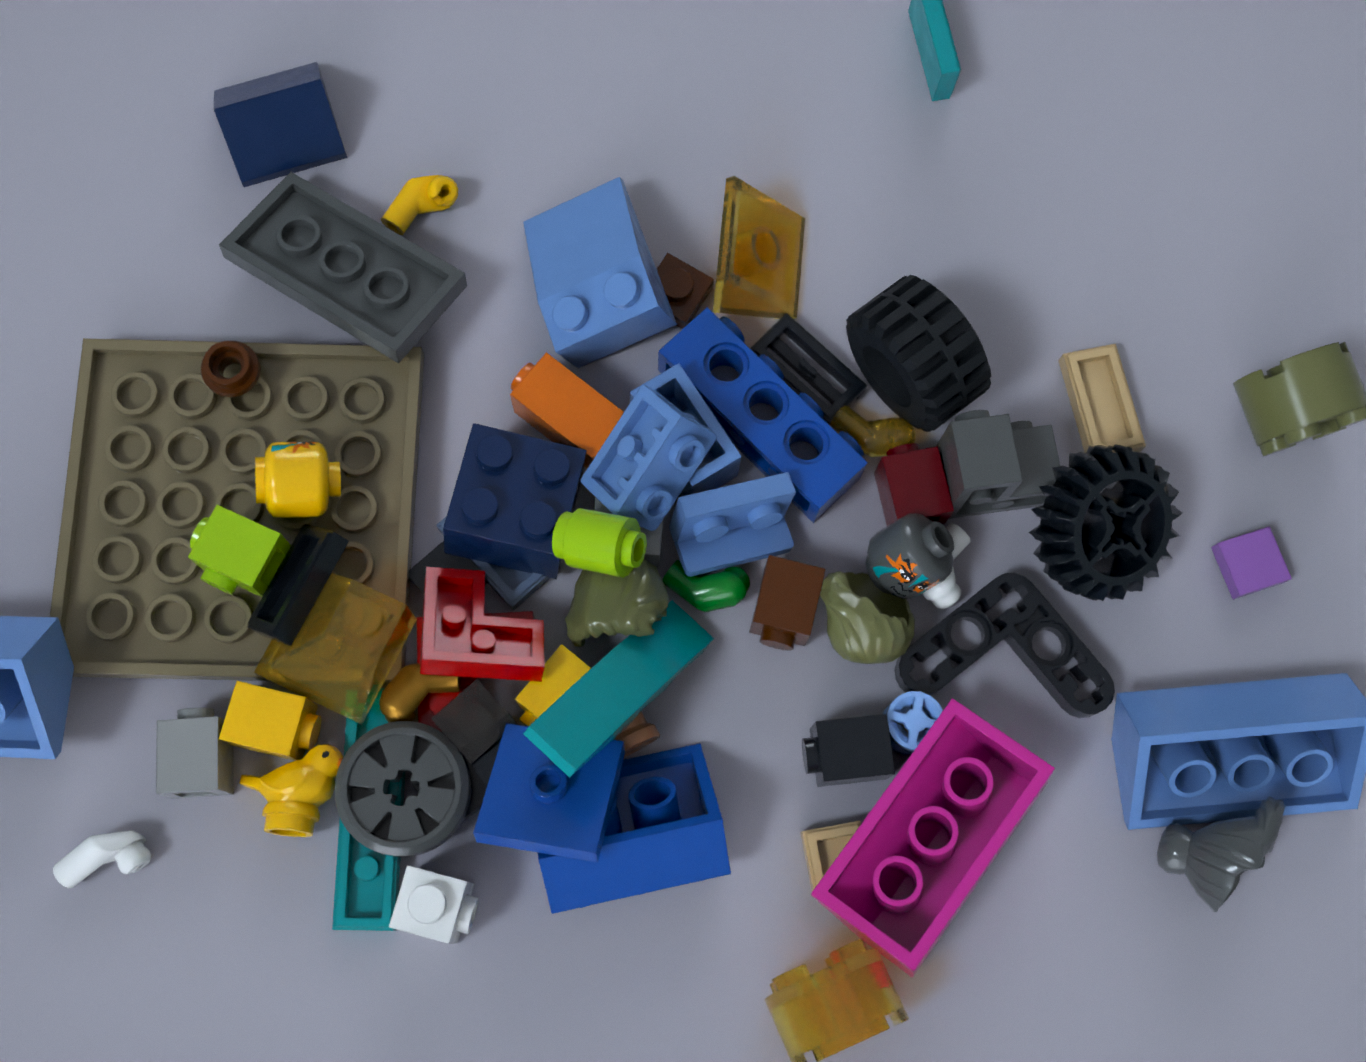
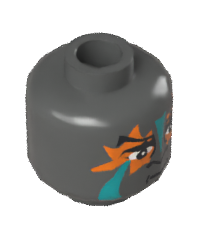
M918 513L906 514L877 532L870 539L867 551L868 556L865 562L868 575L874 585L886 594H892L901 599L915 598L943 582L950 575L953 567L952 552L954 550V541L950 532L940 522H933Z

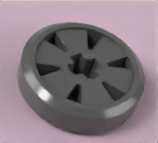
M413 721L386 723L362 735L346 752L338 768L335 780L336 807L347 831L365 847L393 857L421 855L445 843L463 822L471 799L470 772L460 750L439 730ZM410 772L412 773L410 781L414 784H419V793L417 796H407L405 805L397 806L395 805L397 796L388 794V786L390 782H400L402 774Z

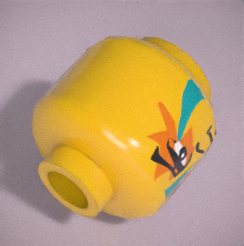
M319 442L271 443L267 447L264 457H255L256 504H266L268 513L276 518L320 517L328 509L329 497H341L340 462H328L327 450Z

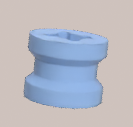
M909 691L899 695L883 711V714H887L893 751L903 755H911L943 711L941 705L931 695L921 691ZM897 723H901L904 725L905 729L908 731V737H906L907 732L903 729L902 725H899Z

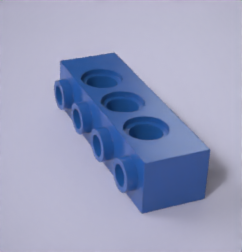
M706 307L658 351V371L663 373L679 363L734 446L766 477L785 472L789 473L796 491L791 502L814 523L861 478L868 463L863 458L864 452L857 441L844 431L837 433L822 419L824 417L823 411L809 395L803 392L799 395L796 394L783 381L784 375L781 369L771 358L764 354L758 357L744 343V335L733 321L725 316L719 319ZM718 366H730L738 372L739 377L733 381H720L712 375L711 371ZM758 403H766L773 406L779 416L768 421L760 420L751 413L750 408ZM798 441L808 442L816 448L818 456L811 460L800 459L792 453L790 445Z

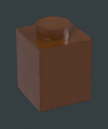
M769 555L764 568L749 633L761 635L759 642L775 649L791 651L794 649L795 644L805 646L811 635L826 569Z

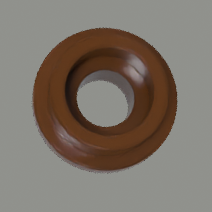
M222 341L211 346L206 352L201 364V375L205 384L217 395L237 397L250 391L257 383L260 376V362L255 352L248 345L238 341ZM229 365H241V371L232 378L223 377L224 370Z

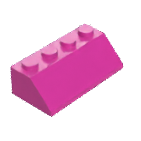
M952 698L812 891L811 896L861 940L913 978L1046 787L1055 768Z

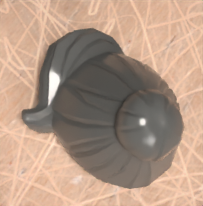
M1269 796L1266 800L1261 801L1259 808L1256 809L1255 816L1217 821L1195 832L1178 823L1168 825L1162 833L1158 845V865L1167 873L1185 874L1196 894L1213 912H1217L1236 889L1240 875L1244 871L1264 866L1265 855L1272 852L1283 821L1285 804L1283 800H1275Z

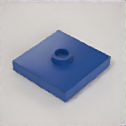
M506 723L473 834L476 842L598 863L625 755L624 741L612 740L569 778L523 734L529 726Z

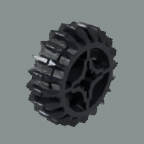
M1122 445L1089 446L1086 453H1070L1069 467L1063 465L1052 467L1056 482L1053 486H1039L1046 499L1043 506L1031 509L1041 520L1040 525L1029 533L1035 540L1041 542L1033 554L1041 562L1046 563L1043 572L1048 574L1051 579L1058 581V584L1064 590L1075 595L1080 594L1091 600L1104 601L1106 597L1123 600L1127 591L1143 590L1144 577H1159L1156 564L1160 559L1172 558L1166 547L1169 539L1180 536L1172 528V521L1179 517L1182 512L1176 506L1171 505L1179 491L1167 483L1170 472L1163 470L1161 466L1155 465L1156 459L1150 458L1146 453L1132 451V448ZM1117 482L1112 489L1105 488L1108 485Z

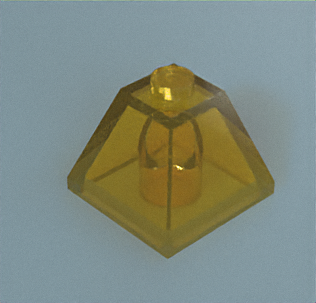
M331 573L291 647L271 640L254 673L362 725L417 618L406 604L353 579Z

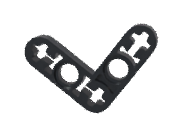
M1016 573L1002 574L978 591L910 645L907 651L897 659L894 669L895 679L905 693L921 691L928 695H933L1004 639L1058 705L1071 716L1089 718L1107 709L1113 701L1115 693L1114 682L1107 670L1035 585L1025 576ZM1000 588L1006 594L1014 590L1019 593L1022 599L1018 601L1016 606L1021 613L1018 614L1016 610L1010 608L991 622L985 613L1001 600L1002 594L998 589ZM980 604L982 611L977 609L975 605ZM967 620L978 627L981 632V642L977 649L966 651L954 644L951 638V628L955 622ZM993 625H995V626H997L998 628H1000L1001 631H1000L999 633H997V632L995 631ZM1047 630L1059 638L1062 650L1056 660L1047 661L1041 659L1034 652L1032 639L1037 631ZM933 638H937L943 653L955 661L958 666L952 668L947 657L931 671L930 675L935 681L934 683L930 684L925 678L915 682L909 675L915 667L910 658L915 657L919 662L926 661L940 649V647L931 642ZM1074 657L1079 664L1069 669V671L1081 683L1089 679L1094 682L1096 688L1092 691L1091 695L1096 702L1093 703L1090 699H1085L1081 702L1076 700L1073 693L1078 689L1077 682L1068 672L1059 679L1052 672L1066 665Z

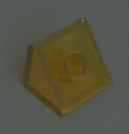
M736 176L726 178L712 312L781 319L787 313L795 319L797 318L805 218Z

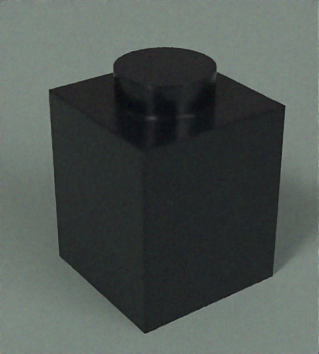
M887 714L816 721L810 728V738H802L806 774L815 773L817 787L886 780L895 774Z

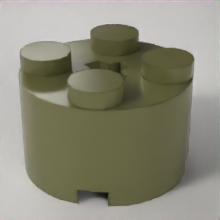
M1336 342L1279 361L1280 365L1267 370V375L1265 376L1262 369L1233 383L1255 443L1260 447L1263 456L1295 446L1296 443L1309 438L1315 440L1346 429V426L1366 420V391L1346 342L1341 344Z

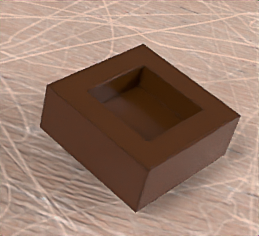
M667 253L658 266L657 272L675 317L676 326L683 329L693 320L712 291L714 279Z

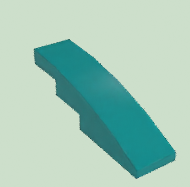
M673 600L668 603L667 616L662 617L660 621L656 620L653 622V635L641 637L629 635L574 683L523 733L569 778L623 732L639 712L665 691L676 676L697 659L714 640L705 629Z

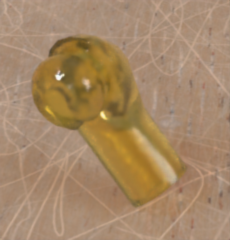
M847 405L836 413L830 424L837 433L844 431L853 437L861 446L864 454L869 457L887 456L886 452L889 449L903 444L914 443L916 440L915 429L907 420L903 418H887L867 421Z

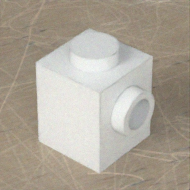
M407 865L389 928L448 944L458 943L460 933H470L476 916L479 898L471 896L475 884Z

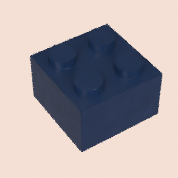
M473 423L443 527L444 553L531 574H543V576L557 579L562 559L555 557L553 553V530L562 513L566 511L574 512L587 450Z

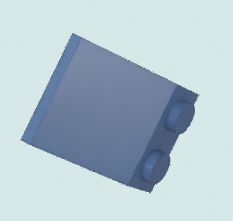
M621 177L615 178L523 222L538 304L555 352L577 368L583 367L677 325Z

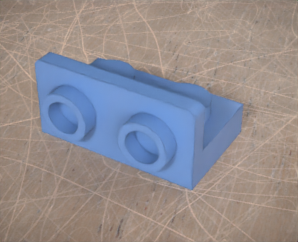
M642 384L583 474L580 482L612 514L635 518L639 522L640 527L654 531L658 528L716 441L717 435L708 427L690 419L658 391Z
M785 472L678 497L669 529L685 575L692 577L765 559L769 555L777 556L789 553L794 546V542L784 516L796 493L789 473Z

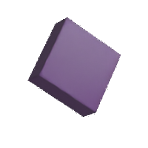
M1270 526L1219 542L1211 547L1233 600L1283 584L1292 579Z

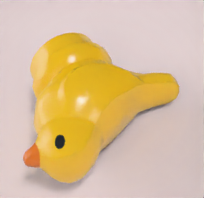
M319 744L310 749L302 759L287 763L262 777L241 774L239 784L258 791L268 802L262 812V816L266 817L265 832L288 837L313 836L315 822H319L320 819L318 807L328 801L335 790L337 771L343 759L339 749L329 744Z

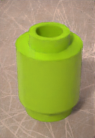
M579 508L574 513L568 511L562 513L555 524L552 535V549L555 557L564 559L569 567L621 578L628 576L633 568L641 565L647 547L646 535L644 532H641L639 522L635 518Z

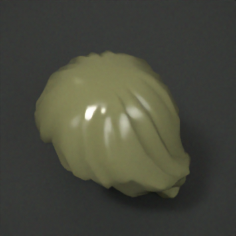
M643 559L641 565L633 568L631 573L624 578L582 570L575 584L570 611L565 617L567 636L574 646L583 647L590 635L598 638L602 633H606L608 636H613L617 633L625 636L635 635L637 637L653 635V622L656 620L660 621L662 617L667 616L669 601L666 585L657 567Z
M838 571L827 575L822 583L820 597L825 603L827 634L833 649L843 659L860 664L893 662L903 655L914 637L915 629L914 615L911 612L907 599H901L892 594L882 592L874 585L869 575L863 572L854 574L853 572L844 573Z

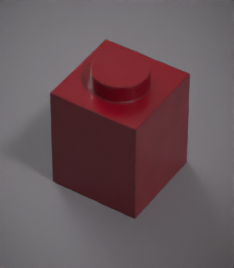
M909 443L889 449L886 452L887 456L881 458L874 472L886 525H890L906 514L914 513L921 514L933 522L937 521L944 525L954 512L938 446L920 449L919 444Z

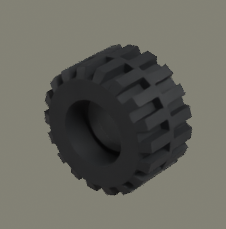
M914 275L902 277L849 315L846 320V333L850 348L864 377L881 400L895 414L917 429L925 432L936 430L990 388L991 369L982 343L972 325L960 309L944 293L924 279L921 280Z

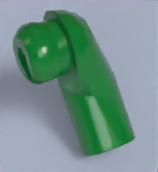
M680 560L674 562L662 579L669 589L697 610L703 612L736 606L745 598L746 592L750 587V578L740 567H729L725 571L703 577L700 575L689 577L685 575Z

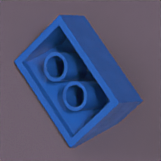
M701 743L623 760L598 863L538 853V860L552 914L731 874L723 819Z

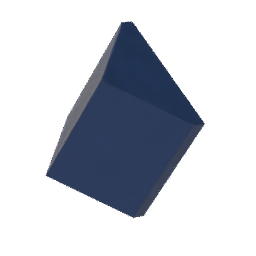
M317 62L214 90V112L243 187L286 176L290 172L296 173L347 158Z

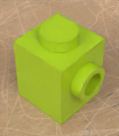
M216 505L211 516L203 518L194 529L190 539V548L192 550L188 558L204 570L200 579L205 583L233 595L238 586L262 597L290 549L291 544L281 533L220 505Z

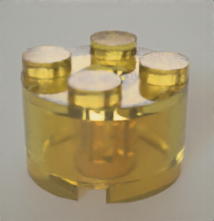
M863 938L829 953L830 957L825 959L827 968L810 975L806 964L771 980L772 983L769 986L773 994L766 997L764 1001L791 1062H807L804 1054L811 1050L818 1062L888 1030L890 1027L885 1018L887 1015L890 1016L894 1026L910 1019L878 949L868 950Z

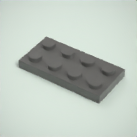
M292 172L219 244L225 259L398 364L467 287L466 275L461 270Z

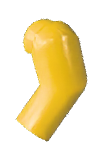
M443 175L411 178L405 183L382 216L381 222L395 233L404 235L417 214L442 211L454 204L458 197L456 182L452 178Z

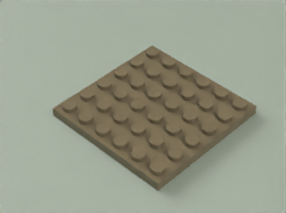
M83 338L50 617L59 618L74 665L73 677L390 683L398 672L405 667L410 596L409 570L412 563L424 352L422 347H413L398 364L367 345L242 342L248 345L259 359L261 368L259 379L255 386L247 393L237 397H223L211 391L201 375V364L206 352L211 346L219 342ZM229 365L224 370L223 377L232 378L241 371V365ZM275 442H319L327 450L328 462H340L341 497H329L328 509L320 517H273L268 513L266 504H256L255 457H264L267 447ZM216 505H220L281 533L291 545L304 524L334 531L349 541L291 647L264 637L247 627V623L262 597L238 586L233 595L205 583L200 579L204 570L188 558L192 550L190 548V539L194 529L203 518L211 516Z

